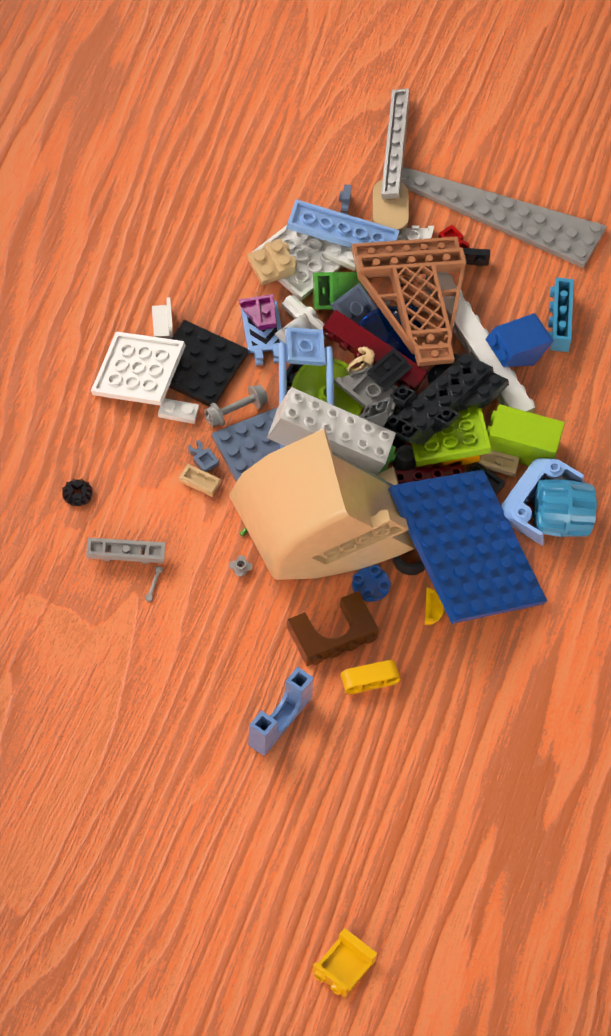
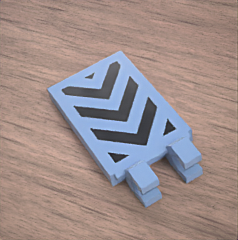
M275 301L277 328L258 330L240 307L248 354L254 353L256 366L263 365V352L272 351L274 364L279 363L278 344L283 342L275 335L276 332L282 329L277 301Z

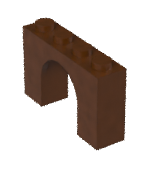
M359 591L344 596L340 600V608L350 626L347 633L341 637L326 638L319 635L313 628L306 612L287 620V629L306 666L318 665L324 659L329 657L335 658L344 651H352L359 645L372 643L378 638L379 628Z

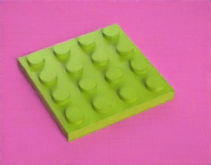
M478 406L467 407V410L458 412L460 417L449 428L434 434L424 445L412 443L416 466L492 453L482 409L478 408Z

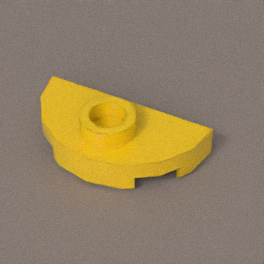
M426 588L424 625H432L441 619L445 609L436 591Z

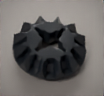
M73 478L72 481L66 482V485L62 488L63 499L72 506L87 504L93 495V489L89 482L84 481L82 478L80 480ZM74 489H81V494H74Z

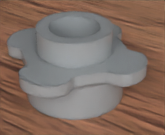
M240 555L237 560L229 563V567L233 569L237 576L242 577L252 569V564L245 560V556Z

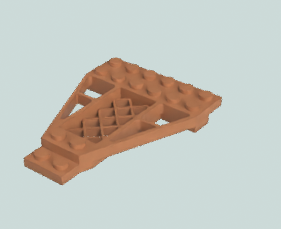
M442 237L352 244L351 251L359 281L409 351L415 354L417 366L454 363L455 358L451 340L466 265L464 251L459 246L458 238ZM459 272L457 288L441 290L437 273ZM419 274H426L429 277L425 280ZM401 275H408L411 279L408 282ZM372 277H389L394 294L378 295L367 279ZM414 280H416L417 282L422 284V286L420 288H417L411 283ZM425 287L433 291L430 296L422 291ZM407 288L415 293L413 297L405 293ZM419 295L426 301L422 304L415 298ZM454 296L449 324L443 297ZM384 301L396 302L401 325ZM430 302L437 308L435 311H432L426 305ZM411 304H413L414 306L419 308V310L417 312H414L408 307ZM423 311L430 317L426 320L419 314ZM434 318L441 324L437 327L430 321ZM416 319L423 325L421 328H418L412 322Z

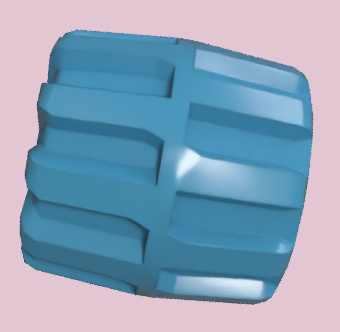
M564 479L540 480L536 484L535 495L532 500L534 510L532 511V517L534 518L533 527L543 532V534L559 537H586L591 534L597 512V496L594 485Z

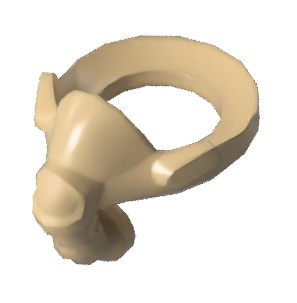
M359 347L358 351L362 356L357 357L349 364L347 368L348 373L361 371L366 367L373 366L374 351L368 347ZM363 361L361 366H359L356 369H352V366L354 364H356L357 362L361 363Z

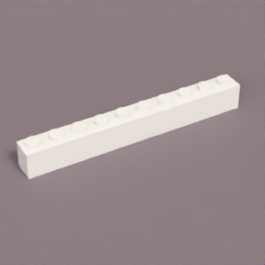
M447 272L437 273L441 290L457 288L451 274ZM425 287L429 295H431L433 291ZM460 290L453 326L454 334L468 355L492 366L494 373L509 380V385L496 397L499 404L534 413L536 408L534 401L527 396L526 389L518 382L515 372L511 371L509 367L502 366L485 340L489 335L488 330L483 328L480 318L473 313L470 303L464 299L463 293ZM454 296L443 297L449 324Z

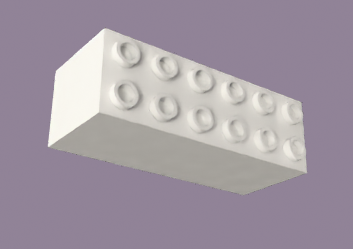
M291 387L277 408L267 438L287 446L321 429H326L331 451L376 475L386 464L396 433Z

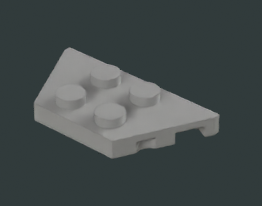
M372 366L366 367L361 371L351 372L348 376L336 377L334 379V383L363 408L390 398V395L398 388L394 384L387 392H384L381 386L379 387L366 374ZM394 402L392 404L389 416L394 412L396 406Z

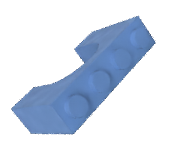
M299 667L294 670L285 682L284 695L273 713L269 716L261 710L250 723L248 745L263 756L268 753L312 699L314 677Z

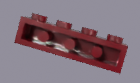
M453 464L446 467L433 466L425 469L395 470L398 483L402 484L465 473L464 465Z

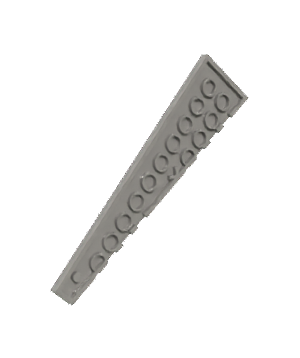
M403 167L402 182L409 191L583 269L607 228L606 225Z

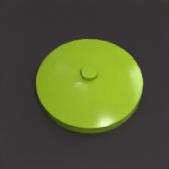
M333 358L334 379L350 375L347 371L349 365ZM303 365L295 375L291 387L327 402L326 365ZM334 383V406L358 416L363 407Z

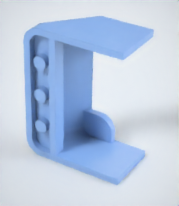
M535 459L501 504L504 516L509 521L511 527L541 546L544 545L543 532L528 524L532 517V511L527 506V503L535 494L536 484L540 480H545L547 476L550 478L562 476L567 480L585 482L583 474L558 459Z

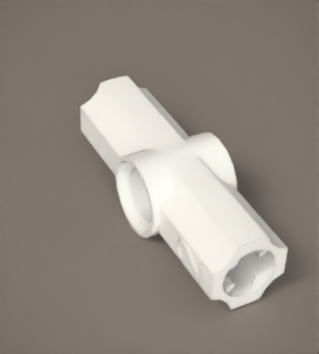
M294 295L286 297L282 307L294 320L303 313H306L312 329L323 330L324 323L318 318L316 311L312 307H306Z

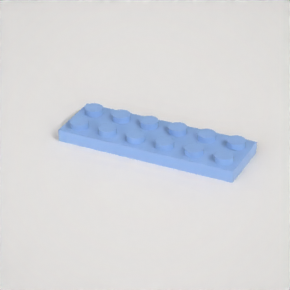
M297 199L286 229L351 248L352 244L396 241L399 233L397 229Z

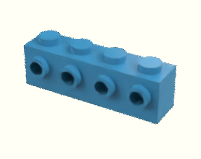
M555 278L554 287H550L549 297H552L553 300L549 303V312L552 313V317H549L548 328H551V332L548 333L554 340L550 345V350L569 352L572 332L574 279Z

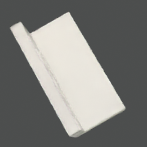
M167 297V305L152 306L154 337L171 339L173 337L170 297Z

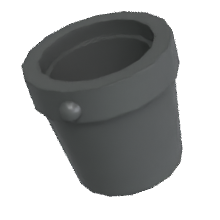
M409 445L400 446L392 462L393 468L402 471L416 468L413 448Z

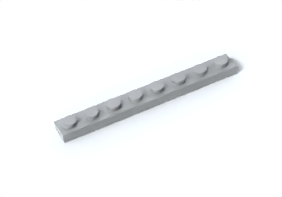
M409 88L392 90L381 190L382 199L400 198L410 102Z

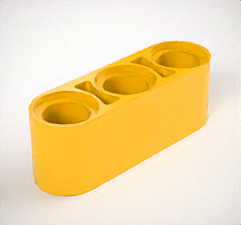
M394 660L346 669L340 674L347 694L395 685L401 680Z

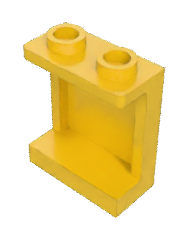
M344 928L334 945L318 963L316 962L313 965L312 972L317 980L330 985V989L335 994H341L343 997H346L375 963L377 953Z

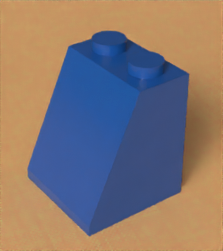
M536 313L496 326L485 339L503 367L534 366L554 342Z

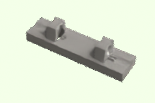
M88 538L86 558L102 559L103 561H138L144 564H149V562L164 563L165 542Z

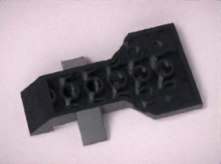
M453 353L454 363L435 365L427 372L429 386L418 396L416 391L402 384L390 395L401 412L397 416L391 414L383 427L395 432V436L409 443L424 445L434 434L449 428L460 417L459 411L467 410V407L478 406V408L486 407L509 385V380L494 373L492 366L463 353L459 356Z

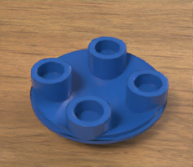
M378 565L363 568L354 574L352 578L353 591H359L363 600L368 602L381 600L388 594L391 587L388 574Z

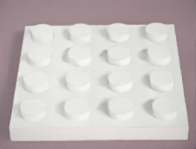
M286 225L254 251L263 249L264 244L280 238L283 243H288L290 256H295L297 260L295 275L277 281L302 301L313 292L312 273L338 272L344 266L323 257V252L330 244L329 241L286 229Z
M116 332L91 389L92 394L95 396L162 405L185 349L184 341Z

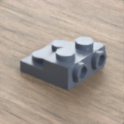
M360 283L330 305L334 311L338 310L361 327L374 323L377 320L376 316L381 313Z

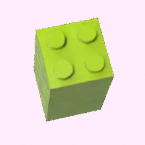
M501 404L498 405L497 411L493 410L491 423L487 429L491 450L519 457V464L530 466L537 458L555 459L565 422Z

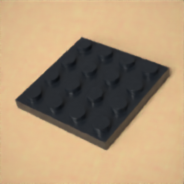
M183 320L171 340L184 341L186 346L169 388L207 406H211L213 402L217 404L247 357L248 349Z

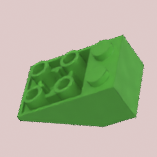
M357 272L312 273L314 310H333L330 305L358 283L368 294L359 281Z

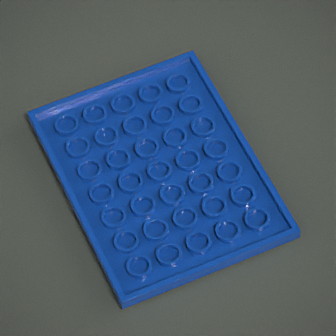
M484 470L392 485L388 489L401 517L407 521L410 537L452 624L539 606L547 602L509 521L504 516V511Z

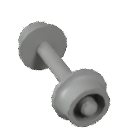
M250 385L248 387V397L219 409L216 403H211V406L204 410L206 420L211 427L223 426V416L252 402L257 409L262 408V405L268 402L264 388L261 385L254 387Z

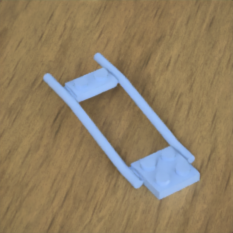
M287 327L285 330L286 345L284 343L278 344L279 405L287 394V362L288 364L326 365L327 403L334 406L333 349L330 346L324 347L323 330Z

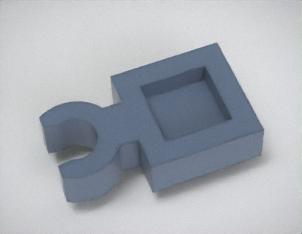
M345 184L344 191H340L339 202H342L340 212L348 215L352 185Z
M196 441L197 449H193L191 445L188 446L189 453L194 456L193 462L200 470L209 472L219 466V460L209 448L203 450L201 441Z

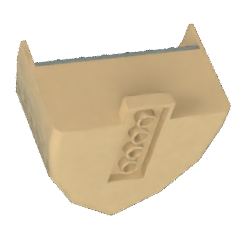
M321 429L265 456L241 474L229 494L271 576L276 580L317 579L357 571L416 548L408 532L407 521L401 517L388 490L392 485L399 484L395 468H389L375 475L331 451L326 429Z

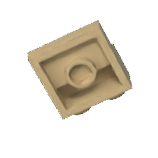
M281 238L264 244L263 249L247 254V258L262 286L295 275L297 260L295 256H290L289 245L287 242L283 243Z

